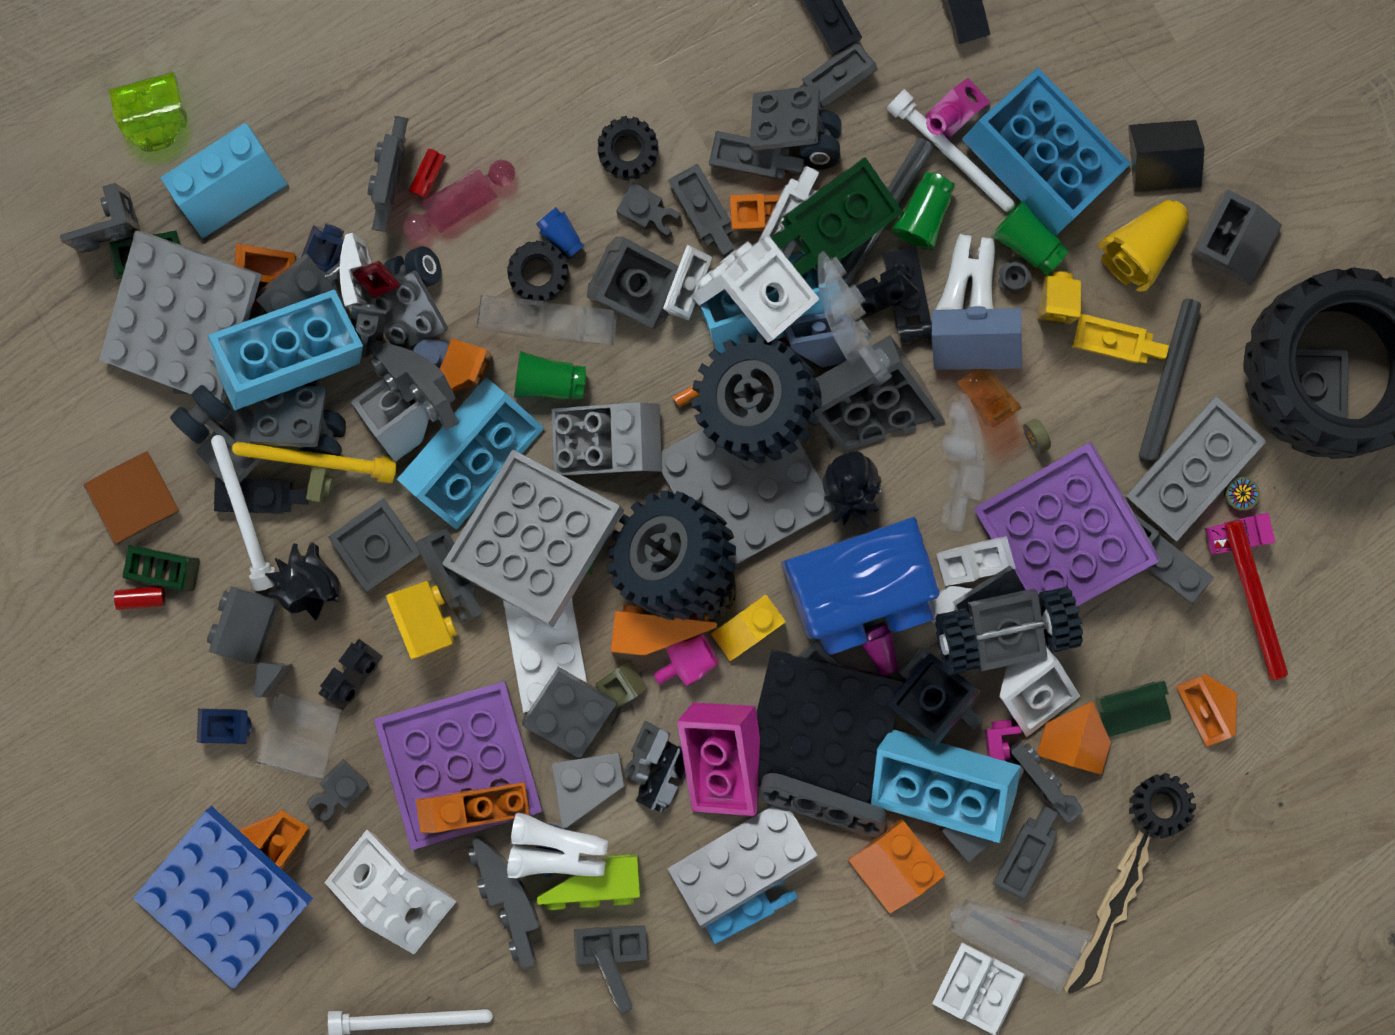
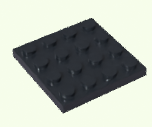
M771 649L756 711L760 733L758 786H761L764 775L777 773L871 804L877 748L886 735L892 733L896 713L887 704L904 685V680Z

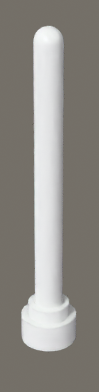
M905 89L902 90L886 109L895 118L897 116L902 120L906 118L1006 212L1012 211L1015 203L1003 190L943 134L934 135L929 132L926 126L927 119L915 109L917 105L912 101L914 97Z
M215 435L211 439V444L252 564L250 568L251 574L249 575L252 588L255 591L271 588L275 584L265 573H273L276 570L270 566V563L265 562L225 439L221 435Z
M488 1009L350 1017V1014H343V1011H328V1034L346 1035L350 1034V1031L488 1023L492 1020L493 1014Z

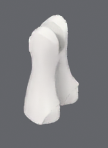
M959 234L952 255L947 283L935 310L963 309L969 277L972 278L969 307L983 306L986 309H994L992 297L995 259L994 239L982 237L977 252L979 258L970 259L968 257L971 254V236Z
M518 812L515 814L511 841L514 845L508 860V878H519L540 873H561L579 876L604 875L606 864L604 860L580 856V853L605 855L608 848L607 840L591 834L561 829L526 814ZM527 845L547 846V847L556 848V849L561 850V851H563V852L554 851V850H548V849H543V848H536V847L527 846Z

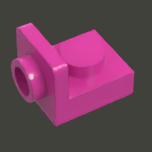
M1011 719L991 722L992 728L984 729L987 756L1010 761L1008 741H1002L1001 735L1021 733V726L1012 725Z

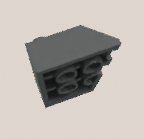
M891 335L815 378L819 382L821 391L814 392V394L822 399L821 409L813 408L812 413L819 417L820 423L842 451L881 441L885 434L901 429L904 433L915 431V425L933 421L934 425L945 422L941 411L921 376Z

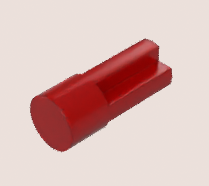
M428 148L408 191L420 198L427 199L446 156Z

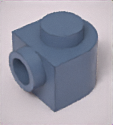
M426 339L419 342L413 352L425 357L440 369L449 342Z

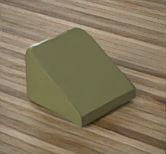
M630 661L595 683L600 691L616 699V706L613 712L647 690L646 684Z

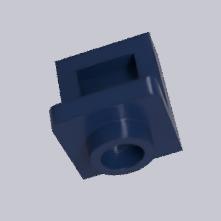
M327 223L324 228L313 225L301 257L307 254L317 267L327 272L340 259L345 231Z
M198 708L197 743L246 744L247 737L250 736L252 729L251 719L248 717L247 710Z

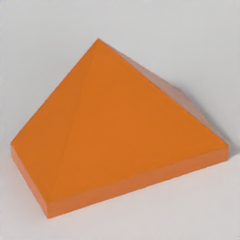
M1206 674L1176 686L1206 747L1236 735L1237 692Z

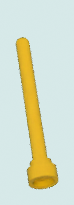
M236 442L232 445V452L237 456L371 474V478H377V482L392 484L396 471V462H394L391 456L381 455L380 458L374 457L372 461Z

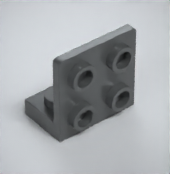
M113 183L102 187L105 196L100 198L101 205L106 217L111 216V220L61 234L62 243L75 250L80 249L81 253H86L99 249V243L109 240L115 242L133 238L132 233L140 231L130 193L118 184Z

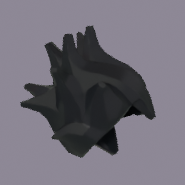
M850 451L836 457L828 465L822 483L826 495L824 500L829 502L835 510L833 522L836 523L842 518L843 525H845L852 515L868 527L870 523L866 511L878 512L880 509L877 504V497L882 490L880 489L881 477L878 475V469L870 458L858 451Z
M314 542L309 544L305 556L300 554L298 544L294 543L291 548L288 564L275 558L279 572L265 573L274 582L277 591L270 592L268 595L277 599L283 608L291 614L306 610L316 621L324 602H339L342 591L341 583L337 575L321 560L319 547Z

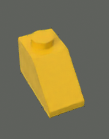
M1054 271L1053 276H1046L1043 280L1038 319L1072 324L1080 317L1081 280L1073 279V274Z
M765 594L711 633V635L728 659L732 661L786 621Z

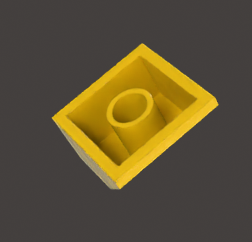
M424 581L386 595L411 660L421 658L455 644L453 637L458 635L451 616L445 618L440 605L445 604V600L437 585L432 586L431 581Z

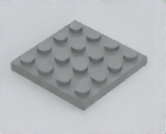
M135 231L99 360L192 394L200 385H204L219 400L225 402L227 394L218 375L208 335L249 320L262 274L149 233Z
M773 393L771 395H767L773 400ZM743 407L736 410L739 417H746L748 411ZM704 428L661 451L662 474L672 492L675 494L676 491H679L689 497L691 496L723 517L727 522L725 526L732 530L734 538L728 542L736 546V555L729 556L728 560L735 563V565L834 511L831 504L824 500L826 495L822 481L798 439L794 442L798 450L790 454L783 449L780 451L783 459L776 461L765 456V463H756L748 458V461H745L730 454L709 439L703 432Z
M512 449L442 565L511 605L554 627L624 512V509L618 504Z

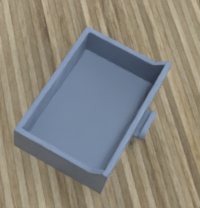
M974 306L967 309L932 310L934 370L1022 368L1021 308L986 309L983 306Z

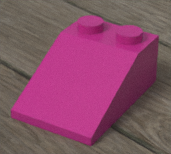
M693 702L677 721L692 811L755 816L757 813L760 733L756 707Z

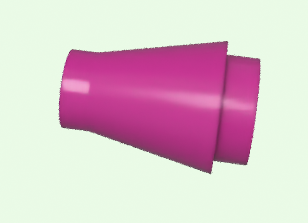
M879 623L864 629L868 642L863 643L862 646L877 667L879 674L888 675L897 671L899 666L896 660L892 631L887 628L886 623Z

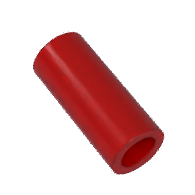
M164 587L115 590L116 610L164 607Z

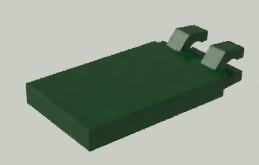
M864 157L782 216L784 220L781 221V224L784 228L770 238L779 249L792 240L795 242L803 256L794 261L792 265L801 276L812 268L815 272L818 270L824 272L904 212L867 158Z

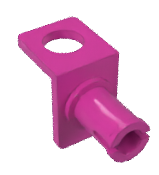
M967 78L955 86L925 115L927 129L934 135L943 134L949 140L990 102L976 85ZM965 90L971 92L975 96L977 103L973 102L966 95Z

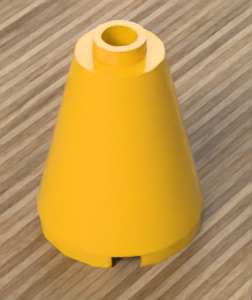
M1164 200L1110 233L1097 246L1098 250L1102 248L1105 253L1101 257L1103 264L1121 283L1127 286L1132 282L1138 285L1135 289L1136 291H1147L1155 282L1189 224L1188 210L1179 201Z

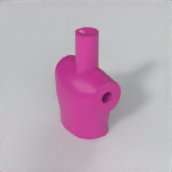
M699 634L694 638L683 640L668 647L666 650L671 664L655 672L654 677L661 685L678 675L687 687L704 678L707 672L719 665V661L707 638L703 634Z

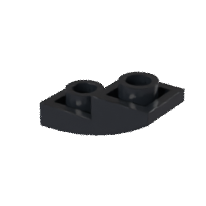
M942 0L943 7L949 11L955 43L962 44L991 35L982 0Z

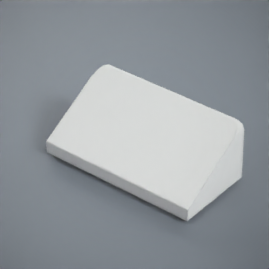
M689 245L686 246L663 307L665 311L678 318L690 319L696 303L691 295L700 288L696 282L707 274L713 257Z

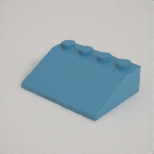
M1036 68L986 113L962 138L966 145L1021 201L1025 202L1032 213L1055 236L1131 165L1128 159L1039 68Z

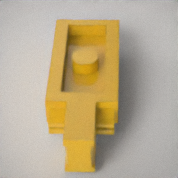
M1080 314L1072 348L1133 363L1146 364L1148 357L1159 360L1166 359L1169 345L1153 342L1154 334L1146 332L1147 329Z

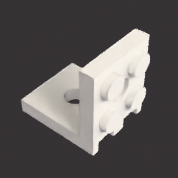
M769 235L754 245L747 241L740 248L730 253L720 262V265L696 282L700 288L691 295L700 306L725 289L768 343L774 340L819 300V297ZM767 286H772L778 291V302H772L767 298Z
M369 830L363 833L324 882L362 925L412 954L417 952L457 902L450 894L409 870ZM369 870L367 878L362 882L364 874ZM411 908H416L412 915L406 917L407 912Z

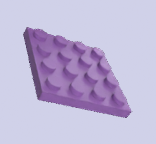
M1092 441L974 508L991 539L1007 536L1016 568L1014 570L1026 590L1034 588L1039 594V592L1069 587L1072 591V597L1075 596L1076 607L1161 560Z
M506 681L374 719L411 850L514 820L509 819L437 833H420L415 800L417 798L525 782L529 814L534 815L543 812Z

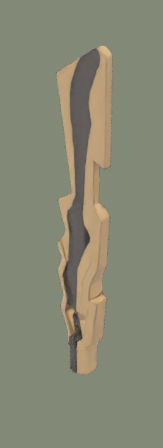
M1139 830L1136 839L1129 844L1117 866V869L1120 870L1119 874L1109 886L1096 912L1100 921L1091 942L1084 939L1064 990L1067 994L1101 982L1114 924L1127 919V903L1137 896L1135 889L1143 881L1142 868L1149 861L1147 847L1151 838L1149 837L1150 832L1147 831L1143 834Z

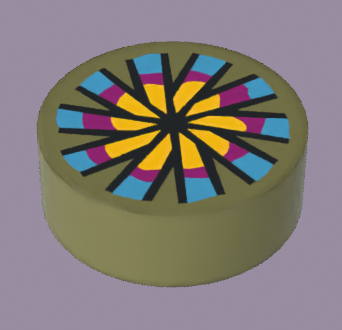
M1033 419L1023 425L1025 436L1037 454L1050 449L1051 441L1049 435L1039 420Z
M1238 477L1232 479L1225 487L1224 498L1232 509L1245 511L1257 504L1260 498V490L1254 480L1248 477Z

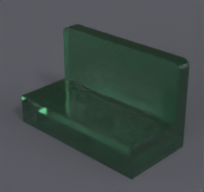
M1157 680L1095 698L1101 721L1108 736L1111 737L1170 720L1171 714L1165 697L1166 694H1169L1166 682L1164 680Z

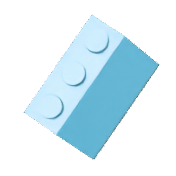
M246 122L160 177L179 208L203 240L288 185L260 140Z

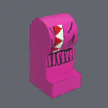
M1269 512L1237 519L1241 520L1244 524L1250 547L1276 542ZM1228 522L1205 528L1211 555L1232 551L1225 530V524Z

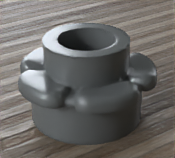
M1014 260L1010 264L1005 263L999 269L1000 278L998 283L1005 291L1009 290L1013 294L1021 293L1025 290V286L1031 282V272L1021 261ZM1016 274L1017 280H1012L1011 275Z

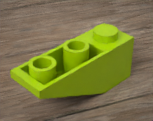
M638 854L603 856L600 858L606 862L603 876L571 875L539 894L537 905L545 904L546 910L565 909L566 903L579 902V906L585 908L600 906V900L612 899L614 905L634 904V898H640L641 895Z

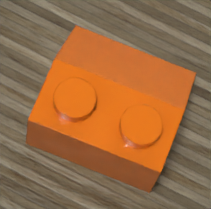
M901 818L888 827L882 835L874 838L848 859L889 913L919 897L946 875Z

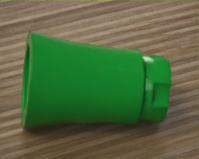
M926 172L922 182L918 183L909 203L903 211L904 213L895 223L891 232L899 239L924 250H934L940 226L952 200L951 194L955 184L940 174Z
M1021 201L1005 217L991 235V237L1007 245L1022 256L1034 268L1038 267L1046 275L1059 265L1069 251L1059 243L1060 239L1042 224L1024 201Z
M520 351L514 398L547 397L568 400L570 397L582 400L586 367L573 366V363L556 361Z

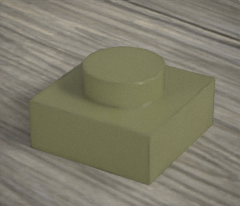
M312 466L306 495L307 500L324 503L325 496L330 497L333 477L329 476V469Z

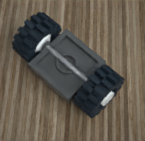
M1069 587L1039 592V594L1033 588L968 602L969 613L968 611L966 612V609L937 614L935 618L936 637L939 641L937 644L941 650L940 656L944 660V667L950 675L976 669L986 671L1047 657L1046 645L1054 653L1081 647L1083 642L1081 636L1083 635V629L1080 626L1082 620L1078 615L1080 611L1078 606L1076 607L1075 596L1072 597V591Z

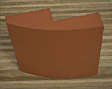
M148 451L106 471L83 485L115 545L179 512Z

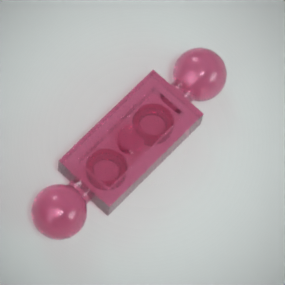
M500 159L491 164L488 174L485 176L477 167L421 202L427 213L423 215L411 214L404 220L403 231L409 239L417 241L424 239L428 235L430 226L435 224L440 233L497 198L492 187L495 185H509L515 178L514 166L509 161Z

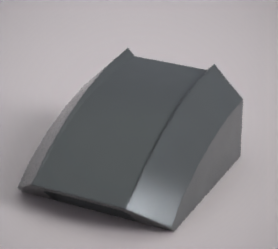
M616 236L606 247L593 278L588 284L587 298L654 330L665 322L669 314L663 307L679 266L624 237Z

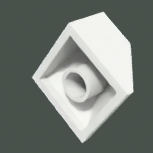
M1047 647V657L1007 666L999 696L1016 723L1021 726V731L1026 737L1081 697L1058 659Z

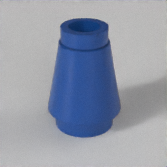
M557 207L536 223L541 230L539 234L561 252L565 253L568 258L584 246L565 211L561 213Z

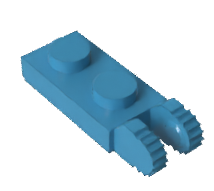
M788 878L784 879L783 881L779 882L773 887H777L783 884ZM793 890L782 894L779 898L770 902L766 893L763 892L709 924L706 928L714 944L775 913L774 910L781 908L798 897Z

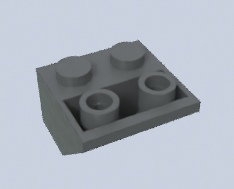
M1227 190L1219 197L1190 255L1248 285H1252L1282 225L1258 204Z
M231 586L229 592L224 591L218 606V610L222 611L218 625H212L207 638V643L211 644L209 652L253 665L258 664L279 601L273 597L243 587Z

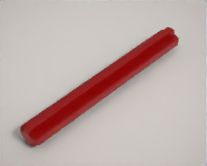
M1241 520L1230 521L1225 524V530L1270 678L1272 680H1279L1285 678L1288 675V671L1245 527Z

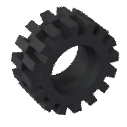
M622 116L620 120L616 121V119L610 121V125H605L602 129V134L598 138V156L604 169L607 172L609 171L613 177H621L623 180L628 181L629 178H635L636 180L641 178V175L648 174L650 168L655 165L658 155V140L654 130L649 127L648 123L642 122L634 116L633 118ZM632 136L640 142L641 152L636 159L624 161L616 155L615 145L620 138Z
M1168 773L1160 776L1156 774L1141 782L1133 790L1135 794L1129 799V803H1133V806L1129 808V814H1135L1136 818L1132 821L1134 825L1139 823L1142 826L1139 830L1143 834L1148 831L1150 832L1149 837L1156 838L1160 836V839L1167 838L1184 830L1189 826L1188 823L1193 820L1195 815L1191 814V812L1196 810V803H1191V800L1195 796L1193 792L1187 793L1186 789L1190 786L1186 782L1181 785L1179 783L1181 778L1178 776L1170 778ZM1155 794H1165L1172 800L1174 811L1170 818H1160L1153 813L1151 799Z

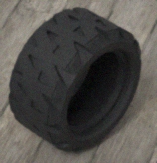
M1355 267L1347 270L1332 269L1314 275L1278 295L1268 307L1263 309L1252 326L1251 341L1246 343L1243 371L1249 379V382L1245 383V387L1253 409L1264 417L1261 420L1263 425L1280 441L1292 444V449L1312 457L1342 459L1364 455L1395 444L1394 277L1385 279L1378 271ZM1320 312H1344L1360 318L1374 329L1386 348L1390 368L1386 391L1377 406L1361 419L1342 418L1326 412L1311 400L1300 383L1296 369L1297 344L1306 325Z

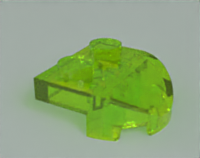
M174 72L109 89L114 119L128 144L131 143L138 146L142 151H159L175 143V136L181 128L186 127L187 114L183 108L179 85Z

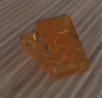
M976 369L957 382L962 393L978 410L986 426L994 428L1022 409L1020 404L990 369Z

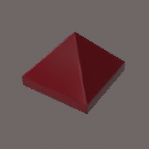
M379 260L355 270L352 274L373 298L400 286L396 278Z

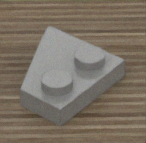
M619 752L552 763L562 828L569 827L624 787Z

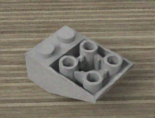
M635 402L552 409L553 468L555 472L562 476L662 472L660 404Z

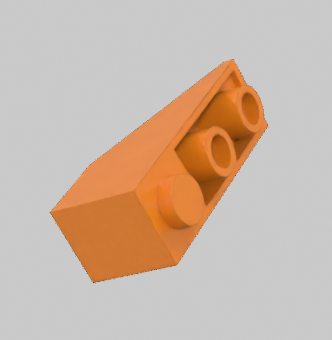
M623 605L622 612L615 611L610 652L647 655L716 628L717 622H710L709 616H704V620L698 619L697 614H694L690 619L681 620L675 616L674 620H666L661 616L643 614L642 607Z
M525 782L415 799L420 833H437L515 819L517 812L530 816Z

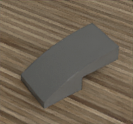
M645 925L573 929L576 964L597 963L590 944L600 939L609 947L615 963L647 960Z

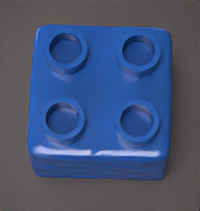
M915 517L781 562L806 636L812 639L820 638L825 653L829 655L868 642L863 623L885 616L889 630L898 632L934 619L929 601L937 599L940 595V590L937 586L933 568Z

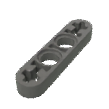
M769 773L762 777L759 796L769 804L870 837L880 836L885 831L887 813L880 807L781 774Z

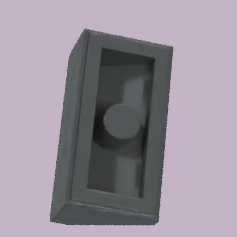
M277 662L258 663L254 687L255 697L271 696L293 664Z

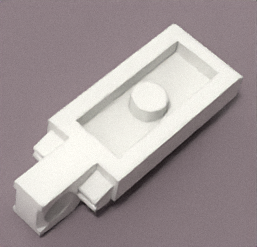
M807 166L804 167L798 181L792 178L789 180L776 203L759 241L765 236L769 235L771 237L783 229L781 221L784 218L782 216L816 192V190L812 189V186L819 174L818 171ZM793 240L780 249L787 259H789L796 245Z

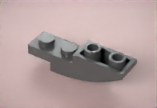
M372 342L368 345L374 357L369 362L379 378L384 376L383 380L393 395L398 392L406 402L415 399L418 404L423 403V408L432 422L438 419L446 430L458 424L449 404L456 398L445 375L436 365L425 357L400 346Z
M1135 514L1161 559L1145 570L1163 585H1167L1193 605L1213 581L1214 577L1160 536L1157 530Z
M482 836L474 837L472 839L473 846L468 847V852L473 867L479 865L482 879L477 880L481 898L482 900L488 898L490 906L499 903L504 904V908L499 909L504 929H511L514 941L508 943L513 961H519L521 969L535 965L536 957L528 931L539 928L540 922L528 891L520 878H508V861Z

